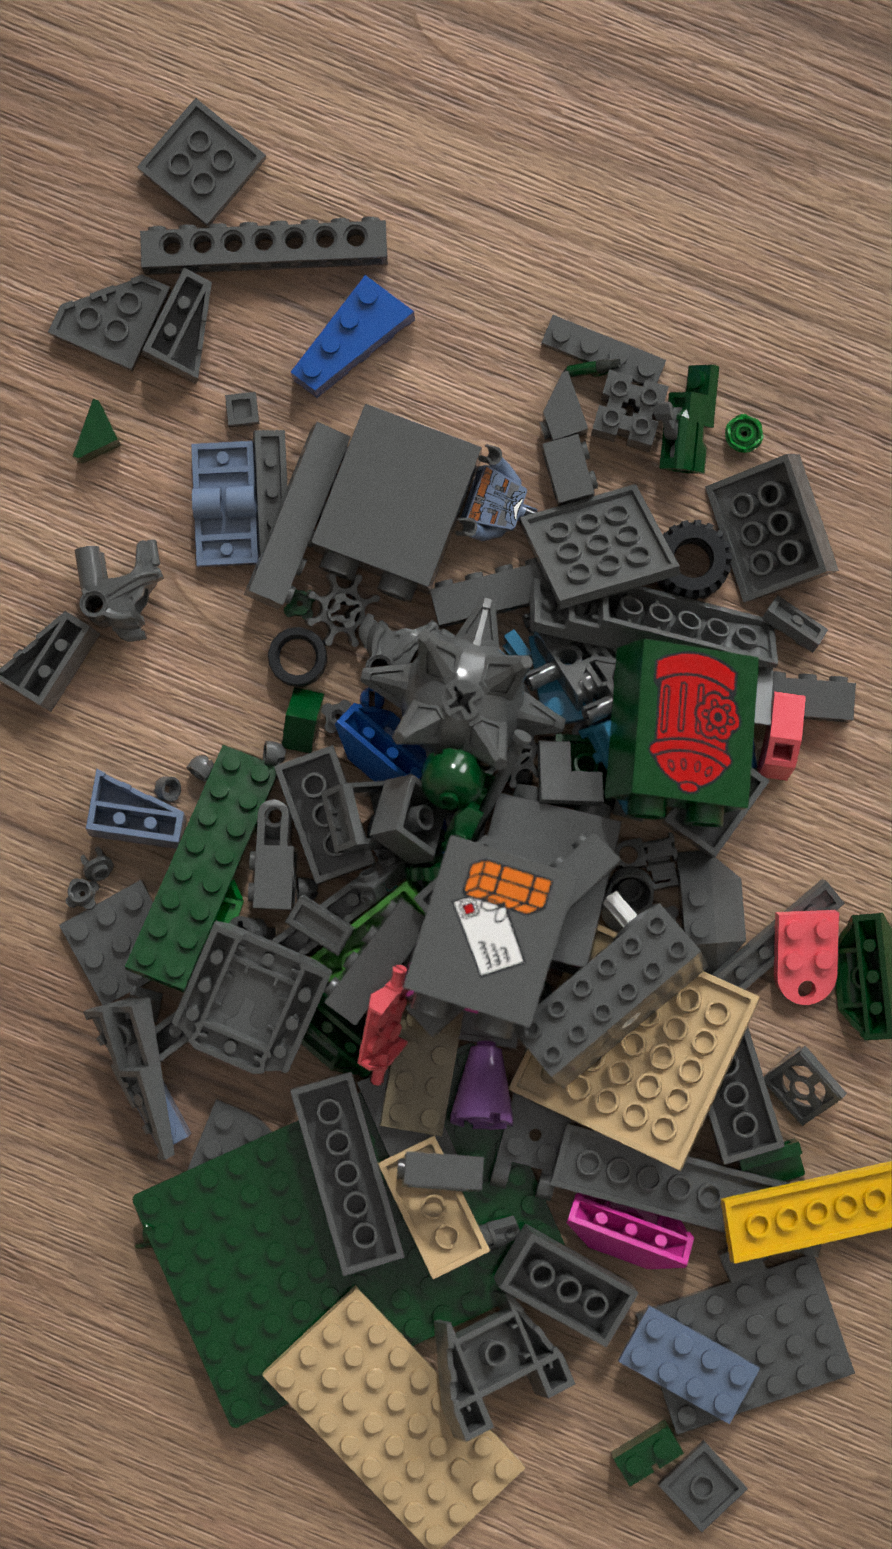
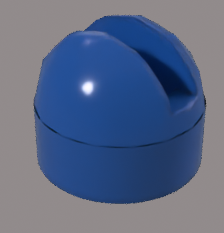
M370 687L364 689L360 695L362 707L381 709L385 698L375 692V706H369V691L374 690Z

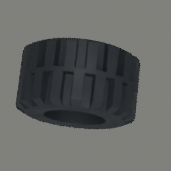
M686 520L681 521L677 526H671L666 533L664 532L663 536L673 555H675L679 547L693 544L701 547L707 553L710 560L708 571L701 577L690 578L680 573L678 576L657 581L660 587L663 586L666 589L665 592L694 600L700 598L703 600L712 593H715L725 582L732 567L730 566L732 553L729 552L730 544L728 540L725 541L723 539L724 534L720 530L717 532L713 529L714 525L707 523V525L701 524L702 520H694L691 523Z

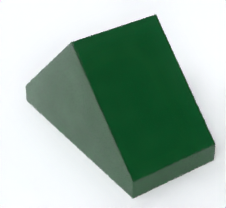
M96 399L92 400L73 453V458L82 464L121 446L102 404Z
M294 687L285 716L282 745L285 749L308 754L312 753L325 694Z

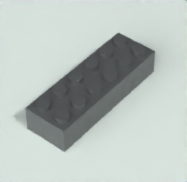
M349 1071L290 1089L343 1276L404 1258L405 1256L352 1072Z

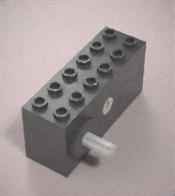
M617 891L608 895L602 904L623 927L608 947L536 1007L530 1028L515 1024L514 1033L563 1089L708 968L701 950L660 903L654 908H649L637 915Z

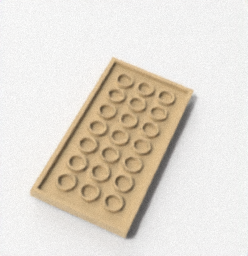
M356 1285L262 1372L263 1377L427 1549H441L526 1468L521 1460L491 1429L467 1442L453 1437L441 1408L438 1372Z

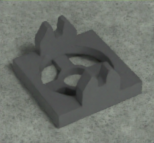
M798 1046L793 1052H789L777 1066L764 1075L766 1085L802 1126L842 1100L847 1094L806 1046L802 1048ZM791 1066H804L813 1074L808 1078L799 1076ZM784 1075L790 1081L789 1091L786 1089L784 1084ZM801 1081L805 1083L809 1088V1094L806 1095L797 1091L795 1082ZM819 1082L825 1087V1095L820 1099L814 1093V1086ZM796 1098L800 1100H807L810 1103V1105L797 1101Z

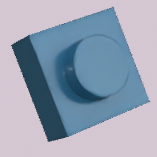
M515 629L504 635L506 644L502 647L507 655H521L531 658L532 653Z

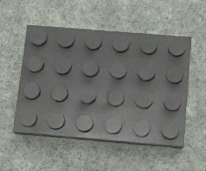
M804 1254L766 1267L767 1270L733 1285L730 1281H726L653 1306L759 1366L760 1369L736 1414L855 1374L815 1257ZM645 1309L635 1312L638 1322ZM660 1385L677 1435L721 1420Z

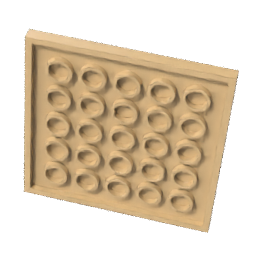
M598 924L590 961L613 942L618 934L617 932ZM703 971L572 1083L566 1086V1088L563 1089L527 1049L509 1090L681 1171L756 1010L760 996ZM563 973L556 990L570 979L573 974Z

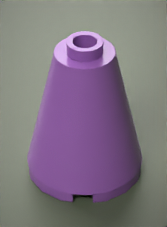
M478 1041L477 1046L470 1048L450 1115V1122L452 1124L464 1127V1121H467L473 1125V1129L485 1130L506 1129L507 1125L513 1126V1113L502 1049L496 1047L495 1042Z

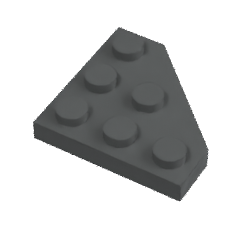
M145 275L131 278V281L90 293V296L74 302L71 300L61 304L48 333L133 372L170 294L171 288Z

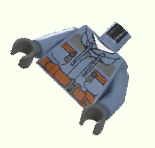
M485 444L489 451L488 456L479 455L478 458L479 461L488 465L477 468L461 518L457 519L459 523L463 524V530L455 531L456 536H467L479 541L500 538L505 532L514 530L517 521L520 522V517L538 512V509L523 504L527 489L522 486L520 477L511 465L502 457L501 449L489 444Z

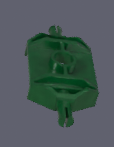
M486 772L483 790L478 799L466 807L456 810L444 835L445 842H442L444 852H446L451 835L470 841L483 815L479 808L495 776Z

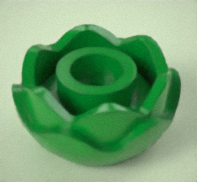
M747 414L737 415L728 422L725 429V438L728 445L733 450L741 453L755 450L763 441L761 422ZM741 432H746L747 436L743 437Z

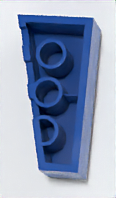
M365 275L292 369L291 376L293 381L318 398L346 376L356 365L370 357V354L381 345L386 344L405 326L407 327L414 322V311Z

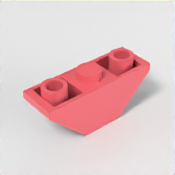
M774 692L771 725L766 726L757 772L765 778L787 781L796 767L802 741L805 696Z

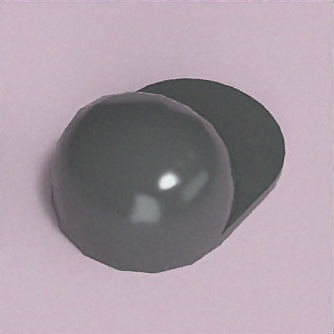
M627 866L618 869L612 874L608 882L604 901L608 895L617 891L637 915L651 908L654 899V885L651 877L643 869ZM603 905L602 918L611 929L620 932L623 927Z

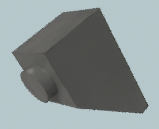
M568 371L561 374L543 411V421L539 422L544 440L550 439V441L576 434L579 437L587 435L588 426Z

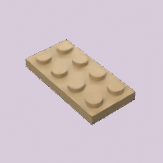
M434 1135L378 1163L432 1279L490 1251L462 1191L402 1187L403 1180L397 1179L399 1158L404 1159L406 1151L443 1154Z

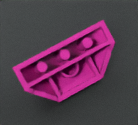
M576 1193L566 1222L589 1248L647 1270L685 1268L694 1242L693 1235L690 1231L686 1230L680 1220L581 1193Z

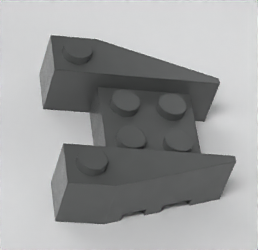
M493 1291L500 1311L457 1333L454 1332L451 1322L439 1319L434 1321L441 1408L453 1437L465 1442L494 1428L482 1398L507 1384L527 1375L534 1394L548 1399L575 1385L564 1355L547 1339L542 1329L529 1318L518 1301L505 1291Z

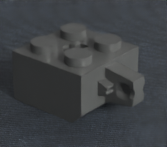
M413 774L385 780L370 836L411 865L431 862L434 859L435 852H444L442 842H445V831L442 827L447 810L433 805L427 799L421 787V780Z

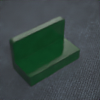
M795 1138L783 1141L785 1147L737 1161L738 1168L741 1171H749L782 1181L805 1175L800 1156L802 1150L799 1141Z

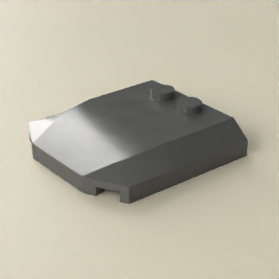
M215 921L172 1023L183 1031L189 1038L188 1042L195 1049L252 1074H264L265 1071L288 1073L332 974V970L317 960L236 925Z

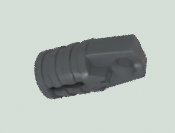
M237 916L230 921V924L268 940H273L276 937V928L267 927L264 919Z
M514 1216L479 1225L490 1249L489 1252L513 1241L520 1233Z

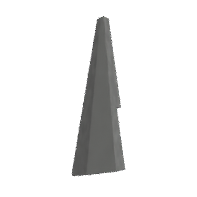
M127 998L83 1011L86 1020L92 1019L100 1034L96 1038L99 1045H106L113 1064L110 1066L132 1109H139L146 1123L142 1126L145 1134H152L159 1153L156 1154L158 1159L166 1160L172 1157L175 1153L150 998Z

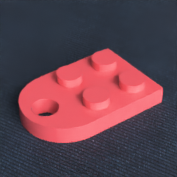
M838 911L775 912L774 980L781 994L796 1004L811 1005L818 1003L826 998L835 986L838 969ZM804 981H811V992L806 996H800L798 993L800 984Z

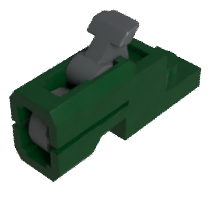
M712 364L688 365L686 392H669L668 402H659L655 406L654 415L657 420H662L664 424L659 469L684 474H705L707 447L703 441L704 428H714L720 366Z

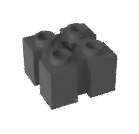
M609 370L601 401L608 404L607 407L599 405L591 436L611 442L615 441L616 435L628 438L626 446L650 452L659 423L658 421L651 420L652 416H655L654 408L657 403L665 402L669 386L648 380L644 381L643 387L631 384L633 376ZM631 406L637 413L633 412L632 417L625 415L626 410L623 407Z

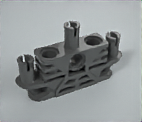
M530 613L523 615V623L526 629L529 628L528 632L530 634L534 632V644L546 664L528 672L525 682L529 689L534 691L545 684L557 680L577 712L581 711L588 725H592L612 715L617 649L531 631Z

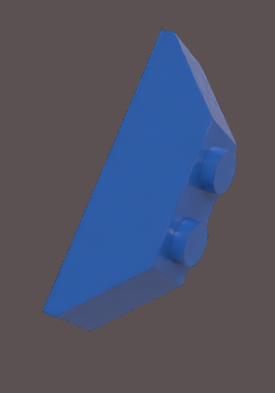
M354 703L335 723L348 760L373 781H385L410 774L421 780L423 763L427 758L426 751L419 745L396 744L392 738L401 719L391 711L375 707H362L361 704Z

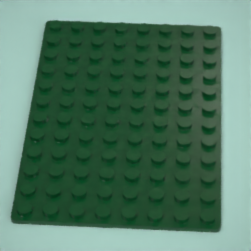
M467 1043L458 1047L444 1126L457 1155L484 1157L482 1190L480 1192L462 1191L478 1226L484 1225L489 1221L514 1216L520 1231L526 1223L565 1245L546 1200L535 1197L538 1182L530 1166L512 1162L505 1189L490 1185L504 1129H473V1125L467 1121H464V1127L450 1122L451 1111L470 1048L476 1046V1044ZM359 1092L358 1097L377 1163L389 1158L362 1093ZM299 1120L136 1193L132 1198L142 1225L150 1223L156 1227L146 1232L227 1420L233 1428H238L289 1404L263 1377L262 1372L355 1285L414 1346L435 1336L434 1321L438 1319L451 1322L452 1327H455L498 1306L493 1291L504 1290L498 1287L493 1277L515 1239L499 1249L487 1252L432 1279L380 1170L405 1257L343 1276Z

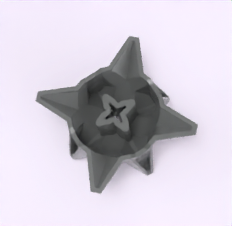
M484 597L476 605L455 638L445 640L424 630L418 634V657L413 663L363 668L360 679L362 683L401 709L402 719L392 736L395 743L419 745L426 751V757L433 752L434 756L442 754L443 749H458L474 755L478 761L501 770L507 766V746L512 740L515 730L525 731L529 735L563 732L566 721L559 714L525 692L523 682L533 662L529 656L506 655L500 650L495 600ZM455 687L459 689L461 694H464L463 696L468 698L467 704L471 710L470 714L464 705L460 706L458 703V695L454 690Z

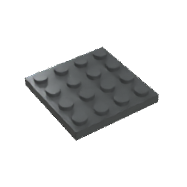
M636 484L520 517V526L560 609L680 575L679 564Z

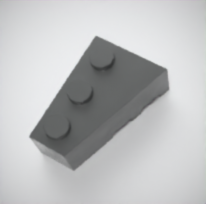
M184 268L142 350V356L197 384L212 282Z

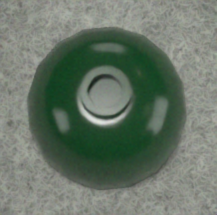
M443 749L442 754L435 756L433 752L428 755L423 763L421 787L427 799L433 805L444 810H460L476 801L481 795L486 773L484 766L481 768L477 764L478 759L463 750Z

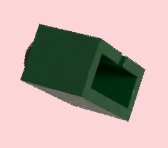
M665 1419L611 1451L613 1460L630 1487L654 1472L652 1467L654 1464L657 1463L658 1467L662 1468L684 1454Z

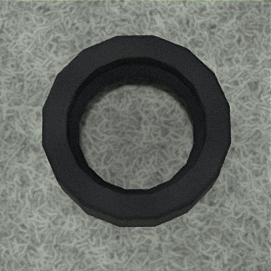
M302 627L288 628L278 633L271 642L268 651L269 666L274 675L284 684L293 687L308 686L316 682L324 673L327 664V651L320 637L313 631ZM301 639L307 641L315 650V664L309 672L303 675L288 673L280 663L279 655L281 649L291 640Z

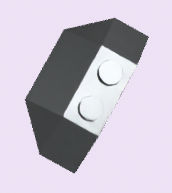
M701 851L678 852L676 867L679 882L681 928L701 950L708 965L704 972L712 974L746 942L742 880L716 857L711 858Z

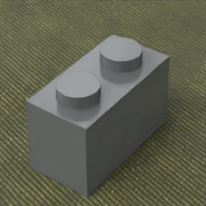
M576 434L543 443L541 450L557 506L594 496V489L598 488V483L594 470L588 471L586 460L590 459L586 441L580 442L579 435Z

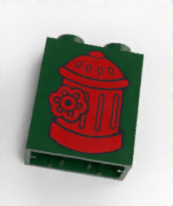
M641 639L617 647L605 798L628 801L627 816L639 819H665L666 807L686 809L685 824L698 827H723L724 813L748 809L759 657L650 639Z

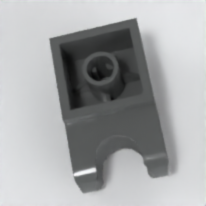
M275 799L265 801L259 807L256 851H250L249 869L255 871L254 883H249L248 901L253 902V908L292 910L296 901L298 848L292 846L293 818L289 807ZM275 810H280L282 812L281 820L278 823L272 824L269 819L270 814Z

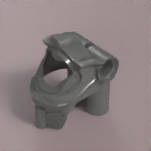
M139 541L136 546L134 569L131 573L116 578H108L105 554L100 552L99 546H84L75 549L79 583L83 594L80 599L81 611L95 626L99 628L111 626L112 630L124 641L146 640L147 633L142 629L146 623L144 616H141V612L148 604L149 595L159 581L164 579L161 569L158 568L160 559L157 541ZM103 605L99 612L94 613L97 607Z
M367 613L359 628L360 640L370 656L367 660L366 668H370L376 662H382L386 666L409 664L418 652V634L424 630L445 640L455 638L456 636L444 628L442 630L438 629L439 625L433 620L417 629L403 628L398 631H392L387 623L383 620L377 622L374 620L375 616Z

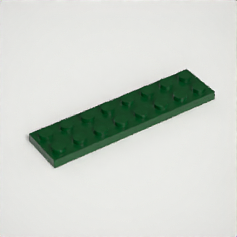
M222 745L126 962L125 970L183 993L185 992L256 828L259 807L268 800L278 777L274 766L264 765V760Z

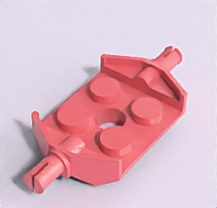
M395 965L393 967L391 981L383 988L373 992L369 1001L358 1064L372 1071L370 1082L374 1085H382L384 1083L385 1071L408 1043L399 1037L402 1030V1025L400 1024L401 1017L407 1005L406 994L410 991L403 988L407 968L403 965Z

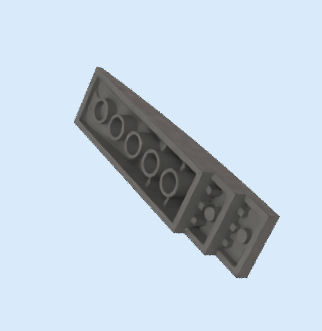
M534 578L530 585L531 631L614 649L641 639H650L759 657V667L776 668L778 665L775 629L760 616L643 586L560 609L547 581Z

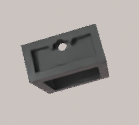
M385 781L341 783L321 792L335 853L388 849L374 838H364L355 798L370 797L374 814H376Z
M406 1151L404 1159L399 1158L397 1179L403 1180L402 1187L480 1192L482 1190L484 1157Z

